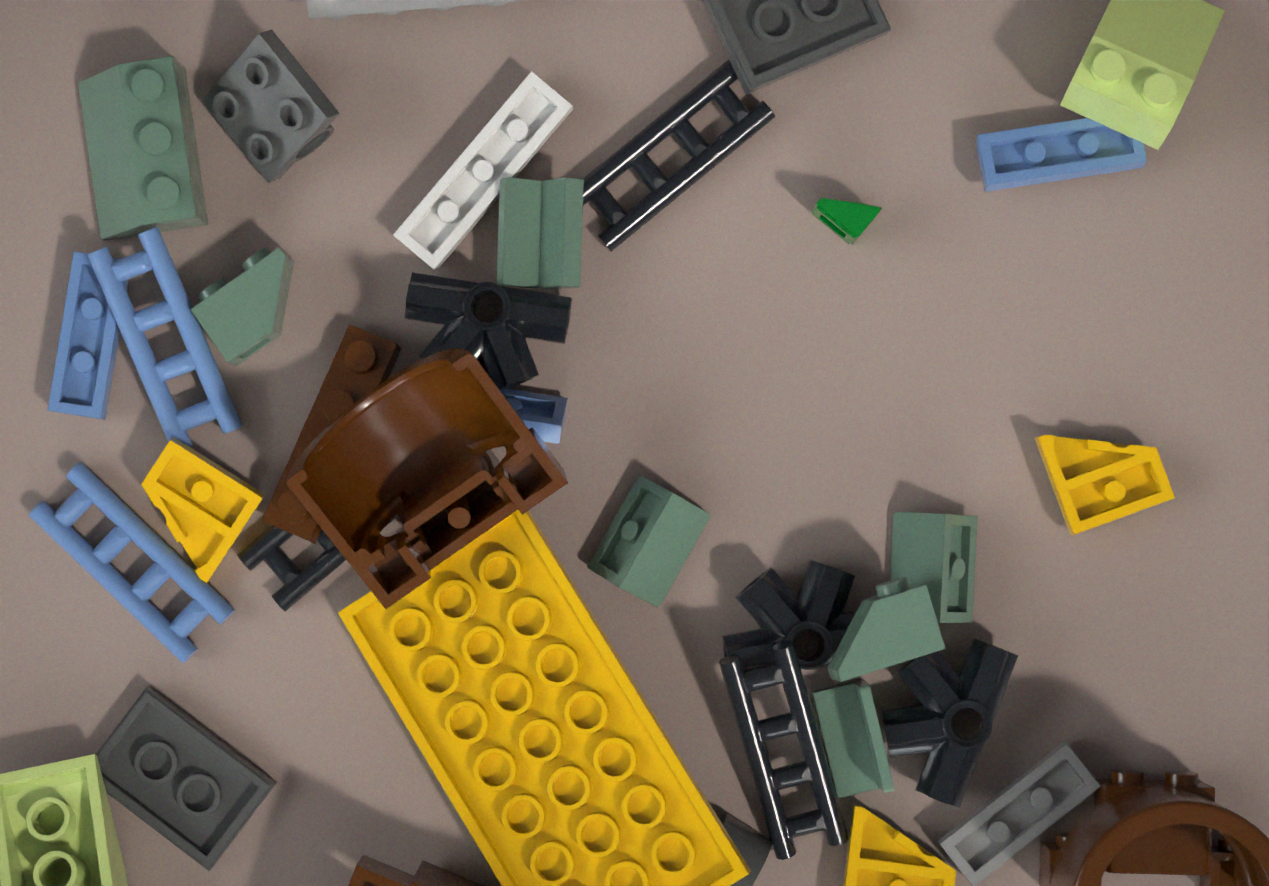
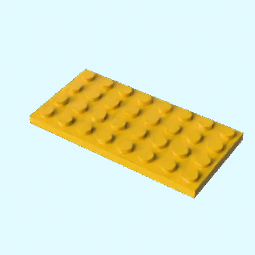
M516 510L431 569V578L389 608L385 609L372 591L338 612L502 886H731L751 872L530 511L522 515L519 510Z

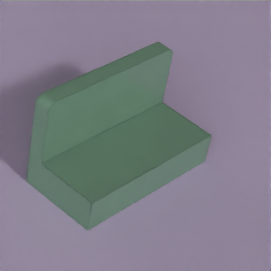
M507 177L500 180L497 283L500 286L547 290L580 287L584 179L564 177L539 181Z
M639 474L587 568L617 587L659 607L709 521L710 515Z
M895 512L893 515L890 580L907 577L909 585L913 583L927 585L938 623H973L978 516Z
M862 679L811 691L837 798L881 789L883 793L895 791L869 683Z

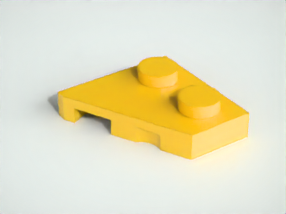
M1041 435L1034 438L1070 535L1081 533L1175 498L1157 447L1065 438L1054 435Z
M175 437L170 439L141 484L153 505L163 513L166 518V525L177 543L181 542L196 566V574L206 583L265 495Z
M853 804L843 886H955L956 870L863 806Z

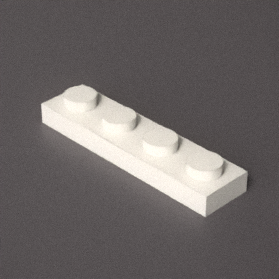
M531 71L393 236L434 271H437L499 198L500 180L507 177L516 178L571 113L573 105Z

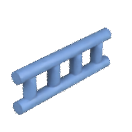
M157 226L138 234L144 248L142 251L113 261L108 247L87 255L168 442L172 437H175L189 447H192L193 444L187 433L190 429L217 419L223 434L234 431L243 425L201 326L190 310L192 305ZM153 270L166 300L135 312L123 281ZM174 320L187 350L156 361L144 332ZM196 370L208 400L178 411L165 381Z
M79 462L66 475V478L78 489L56 512L45 501H42L29 513V517L184 664L198 650L187 636L208 614L221 625L234 613L235 609L208 583L202 581L196 572L82 462ZM92 504L98 507L116 525L95 548L71 527ZM131 540L155 562L133 586L109 564ZM170 577L193 598L172 622L148 601Z

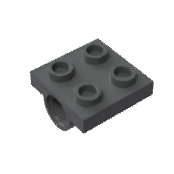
M272 29L261 32L255 37L202 100L268 183L280 179L295 162L305 158L319 148L333 133L334 128L330 123L340 114Z

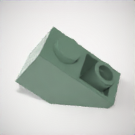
M266 247L253 254L242 264L245 269L242 274L229 283L225 278H222L209 285L198 295L201 302L190 309L223 357L230 364L240 365L281 336L294 261L280 247L273 252L269 247Z

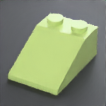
M1110 0L1060 106L1159 150L1171 131L1190 92L1225 10L1203 0Z
M92 754L0 774L1 886H128L126 869L97 755Z

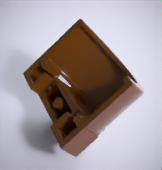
M452 348L430 355L401 370L372 389L340 414L308 445L294 463L287 478V486L385 609L431 578V569L516 510H519L523 515L568 484L564 469L534 428L528 429L473 353L465 348ZM505 446L506 455L499 461L491 449ZM397 513L401 519L404 531L390 537L382 536L380 532Z
M1111 770V779H1095L1101 787L1094 791V808L1085 814L1069 833L1056 834V842H1040V886H1101L1102 876L1105 871L1119 874L1200 875V886H1269V838L1244 817L1215 803V787L1198 781V773L1166 771L1165 780H1144V772ZM1213 829L1222 836L1218 838L1217 846H1211Z

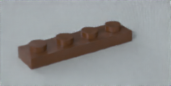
M349 324L263 516V522L314 544L316 543L322 529L287 486L288 475L303 451L332 421L356 401L389 378L402 349L397 343Z

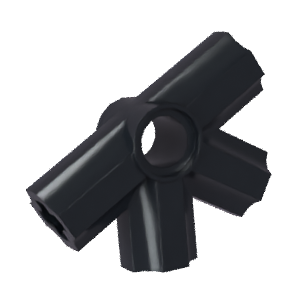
M412 272L406 297L405 319L444 325L421 353V358L424 359L435 353L452 348L468 349L477 360L482 355L489 376L499 390L502 391L540 376L526 338L565 344L571 315L572 298L502 287L493 282L477 283ZM485 295H495L503 301L504 309L502 315L493 322L485 323L479 321L475 316V305Z
M810 560L796 597L773 568L770 567L756 577L735 597L761 629L722 636L724 657L739 655L744 671L776 663L772 650L775 644L783 641L793 642L795 636L800 631L812 629L818 636L819 647L812 657L807 659L798 658L800 668L814 670L823 665L830 664L856 611L843 613L855 575Z
M973 638L960 674L954 670L940 651L912 659L897 672L922 705L882 710L889 757L929 752L917 782L916 791L945 804L960 808L984 743L991 735L993 720L1016 664L1017 654ZM972 708L981 714V728L973 736L964 737L953 731L951 721L958 710Z

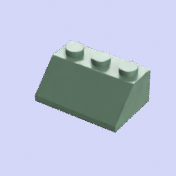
M173 56L118 64L78 82L101 240L107 241L138 236V234L157 226L160 232L208 225L186 69Z

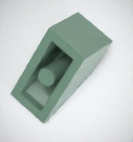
M907 577L893 579L876 585L875 588L878 595L862 600L828 666L830 678L843 682L946 649L927 585L915 583L909 585Z

